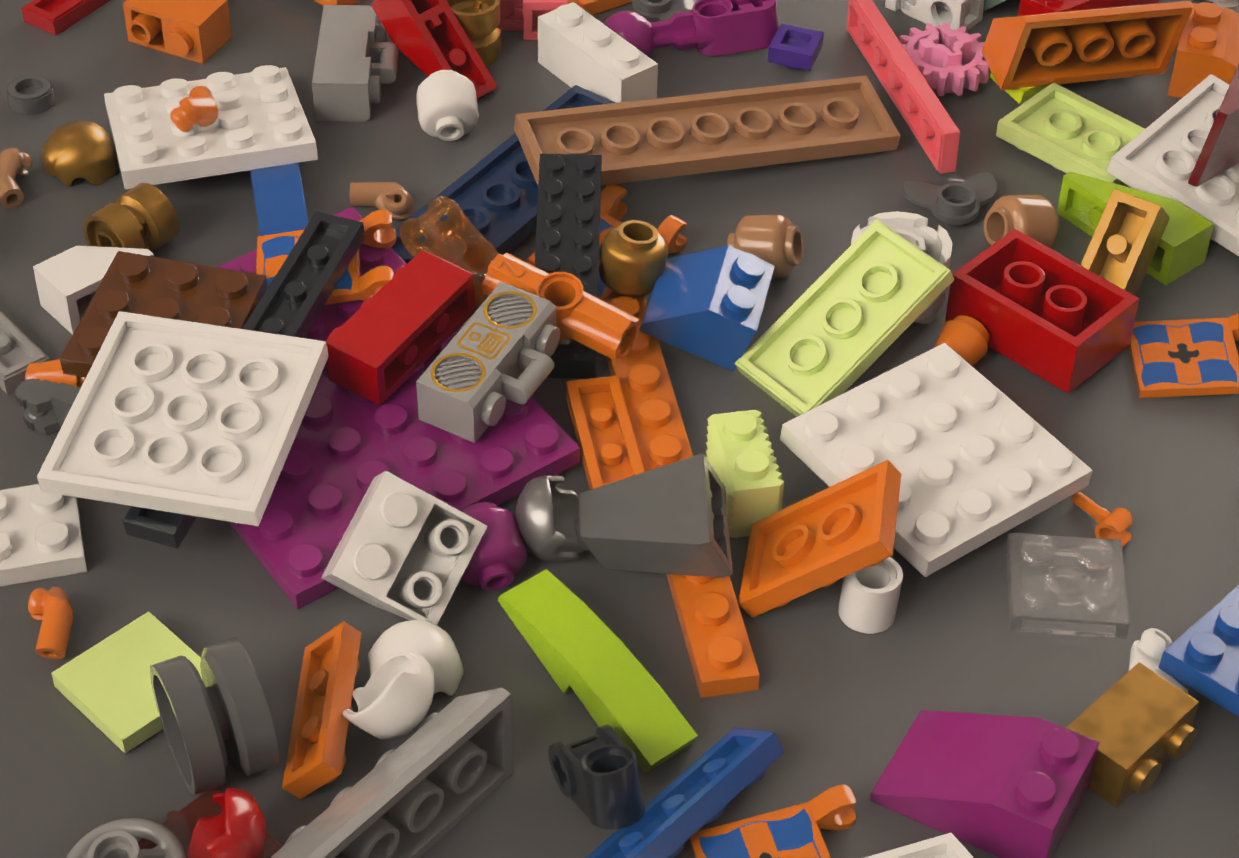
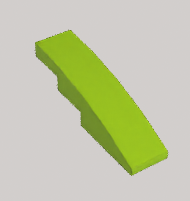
M547 569L499 596L498 602L561 691L566 694L573 689L599 727L607 724L611 726L619 739L634 751L637 764L644 774L686 749L698 737L697 733L661 686L625 644L579 597Z

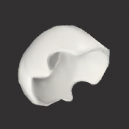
M423 619L404 621L391 626L380 635L368 653L367 667L370 677L374 670L389 656L406 651L421 655L429 662L434 671V694L444 692L447 695H453L459 686L464 672L459 653L450 635L431 621Z
M409 651L389 656L374 670L365 687L354 689L352 695L357 703L358 712L345 709L342 712L343 717L379 739H391L406 735L425 719L433 700L434 671L429 662L421 655Z

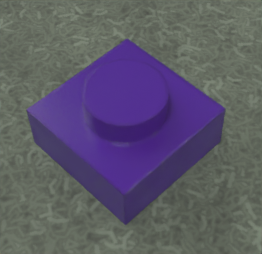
M781 23L769 46L768 62L784 65L789 69L811 71L823 47L824 32Z

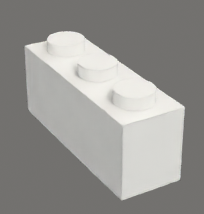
M572 2L562 5L538 17V63L571 88L575 85L580 86L616 103L657 98L658 64L576 3Z

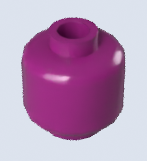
M490 502L476 503L462 509L461 512L488 527L460 580L469 585L481 586L486 591H495L507 587L514 581V576L523 569L528 559L515 515L507 509L500 508Z

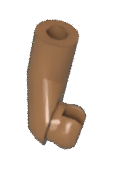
M350 182V206H375L379 210L389 211L392 219L395 220L404 219L413 211L414 200L412 196L396 182Z

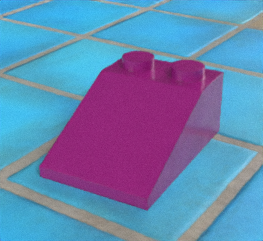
M921 710L870 794V801L944 834L952 833L958 840L999 858H1052L1089 788L1100 742L1043 718Z

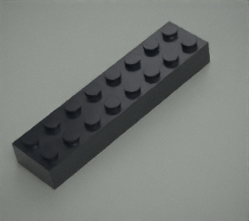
M540 154L535 267L549 274L553 272L571 273L580 279L583 291L598 298L602 155ZM572 338L559 340L556 350L550 356L554 362V368L546 378H596L597 351Z

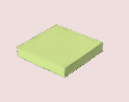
M149 611L51 673L54 687L125 754L163 729L152 689L150 665L180 655L185 656L194 664L202 679L201 657Z

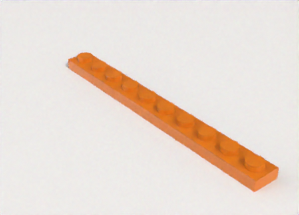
M645 295L602 299L640 319L641 325L647 307ZM639 331L635 337L633 347L624 359L619 358L615 361L607 356L606 359L611 376L618 375L644 471L647 472L692 457L693 453L657 338ZM666 574L700 698L758 691L760 674L730 576L718 578Z

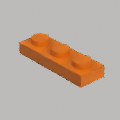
M618 375L566 381V400L577 443L580 447V455L589 490L645 472Z
M345 621L306 646L304 650L282 789L300 800L321 786L335 781L342 773L346 763L345 746L350 721L343 717L342 712L345 709L353 711L351 705L355 677L360 666L358 655L362 633Z

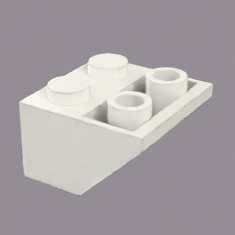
M385 471L375 476L321 578L363 601L408 620L423 619L431 621L437 625L488 526L392 473Z

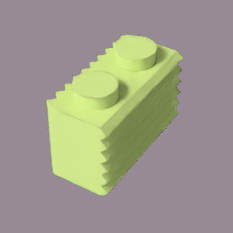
M748 410L713 414L707 419L709 426H707L708 434L706 436L708 441L706 445L708 449L705 451L707 460L725 486L729 536L732 538L750 536L751 525L754 522L782 510L784 481L781 480L782 473L779 472V465L776 464L777 458L774 457V450L771 449L772 443L769 442V435L766 434L767 427L764 426L762 412Z

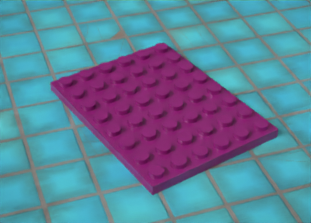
M353 206L334 214V216L355 221L363 219ZM364 244L360 245V277L379 266H388L395 273L399 267L406 265L405 261L391 247L376 248ZM257 249L222 264L218 268L256 274ZM357 300L324 305L305 338L326 341L330 333L336 327L342 326L360 309L364 301ZM464 324L381 406L328 379L326 362L259 526L229 522L297 610L339 588L321 577L375 476L388 471L461 511L470 505L482 502H490L498 506L521 494L526 484L533 478L544 475L555 476L580 463V447L532 396L525 404H518L506 399L505 410L499 422L494 426L489 425L475 443L419 420L416 381Z

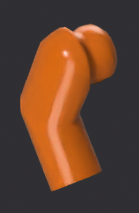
M197 86L190 91L189 97L180 100V106L173 109L170 113V119L182 132H189L196 124L200 127L212 125L218 118L219 111L211 91L206 86Z
M53 586L50 590L37 588L31 592L28 602L30 615L36 620H42L35 653L47 659H63L66 655L73 624V610L69 596L60 587Z

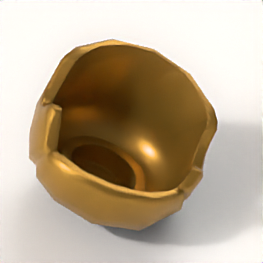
M78 121L64 124L51 133L42 147L41 159L46 173L50 176H55L69 187L75 178L80 177L85 178L92 185H100L112 177L119 167L115 146L109 134L103 127L93 122Z

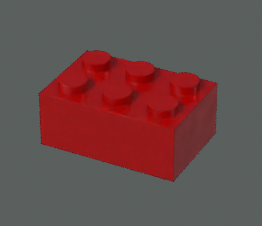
M1013 229L952 273L954 281L950 284L945 321L954 320L957 316H969L976 319L986 328L989 334L988 347L1067 394L1130 345L1140 298L1016 229Z

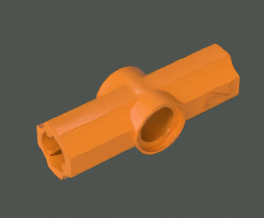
M507 252L504 255L498 254L490 263L487 274L482 282L483 294L489 296L500 282H504L551 301L556 306L560 340L572 338L615 361L619 358L624 359L633 347L635 337L640 330V319L583 291V285L575 275L567 272H553L549 274Z

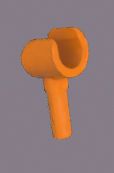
M1080 491L1073 495L1072 502L1098 523L1094 532L1097 541L1102 547L1116 552L1132 539L1131 533L1126 531L1132 525V515L1127 509L1116 508L1111 513Z

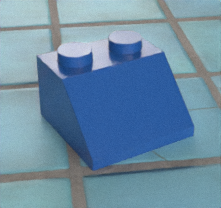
M729 245L667 258L666 267L652 289L639 331L730 371H734L736 368L735 362L743 356L757 332L775 265Z

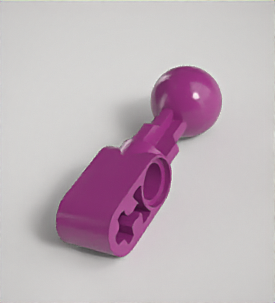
M699 0L693 5L692 11L674 13L669 20L650 23L639 13L621 11L611 15L603 23L648 57L652 54L653 49L674 46L678 50L697 48L700 53L708 56L764 49L770 46L779 28L777 0Z

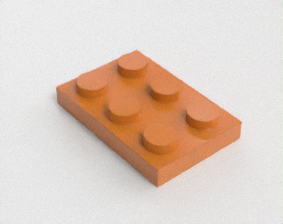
M886 460L754 522L751 525L738 605L753 618L771 609L783 607L798 597L818 588L828 587L845 576L868 566H875L886 558L893 556L902 474L889 460Z

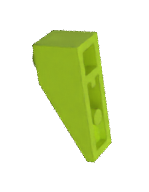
M1068 172L1063 175L1057 214L1091 237L1094 235L1113 189L1160 205L1165 210L1170 219L1146 272L1165 286L1205 262L1214 224L1179 201L1074 172Z

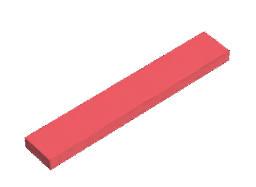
M849 0L846 30L936 170L940 174L956 172L960 138L959 129L872 0Z

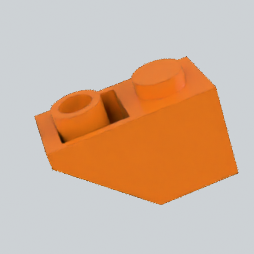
M126 0L123 3L129 42L204 64L232 38L228 0Z

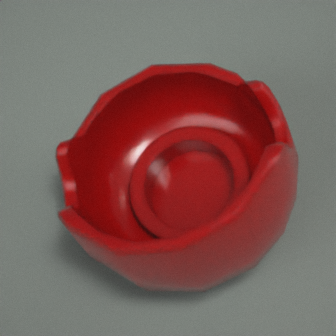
M227 788L224 793L214 794L212 800L220 804L222 812L217 816L200 818L197 821L186 858H262L267 827L265 817L255 797L245 790Z

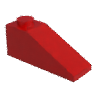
M376 0L371 4L392 42L427 77L440 70L456 71L473 82L477 99L498 88L447 0Z

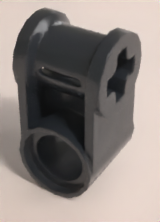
M608 724L596 729L594 736L567 746L561 742L549 746V762L560 790L566 797H570L588 816L592 824L604 829H619L638 822L644 816L645 804L636 755L632 749L627 747L618 738L611 726Z

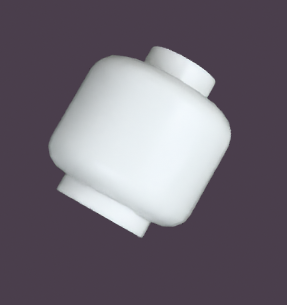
M440 70L432 73L418 86L416 94L418 120L422 130L428 135L438 137L444 141H455L468 134L477 125L479 113L476 90L473 82L466 76L453 70Z

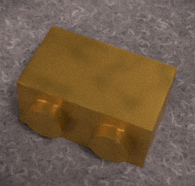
M1113 189L1081 262V266L1136 296L1170 217L1160 205Z
M1138 662L1066 727L1069 730L1100 742L1089 789L1116 808L1134 791L1139 794L1145 793L1155 782L1162 765L1170 757L1179 760L1192 746L1197 736V729L1192 726L1199 701Z

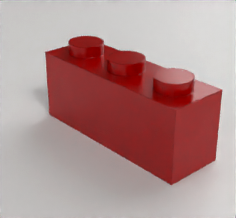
M421 250L409 263L399 267L392 279L375 295L366 298L360 309L342 326L336 327L330 333L326 340L329 355L327 359L328 379L381 406L475 312L474 274L427 251Z

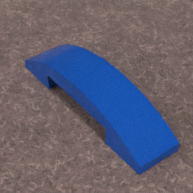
M299 163L249 170L259 236L298 231L308 225Z

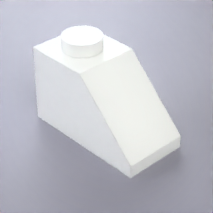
M77 245L33 266L40 305L73 335L117 252L123 251L154 257V254L149 249Z

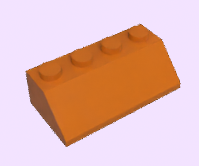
M1191 1L993 18L982 54L1000 90L1047 86L1053 82L1056 84L1164 74L1194 6Z

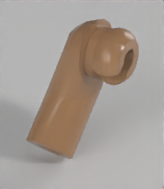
M7 148L0 153V203L6 209H15L22 204L24 195L15 178H23L29 174L25 170V166L32 168L31 156L27 152H19L17 148Z

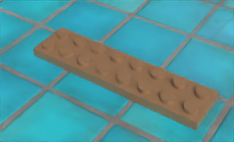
M867 75L516 114L514 130L537 186L539 181L540 154L602 155L601 185L892 151L897 150L901 137Z

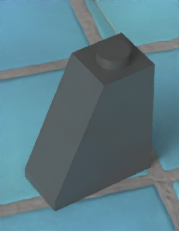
M704 453L579 493L580 518H576L574 521L575 534L581 548L585 551L590 550L604 569L718 578L733 575L726 490L723 482Z

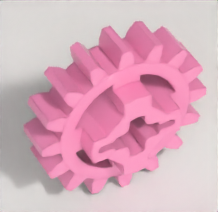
M927 23L925 24V31L914 27L910 28L909 36L901 35L899 41L932 89H937L938 96H944L945 93L952 92L957 96H961L965 87L974 92L977 91L979 83L986 84L989 74H991V70L982 54L985 42H981L982 35L980 33L969 35L966 33L967 27L964 26L957 30H952L949 23L936 26Z

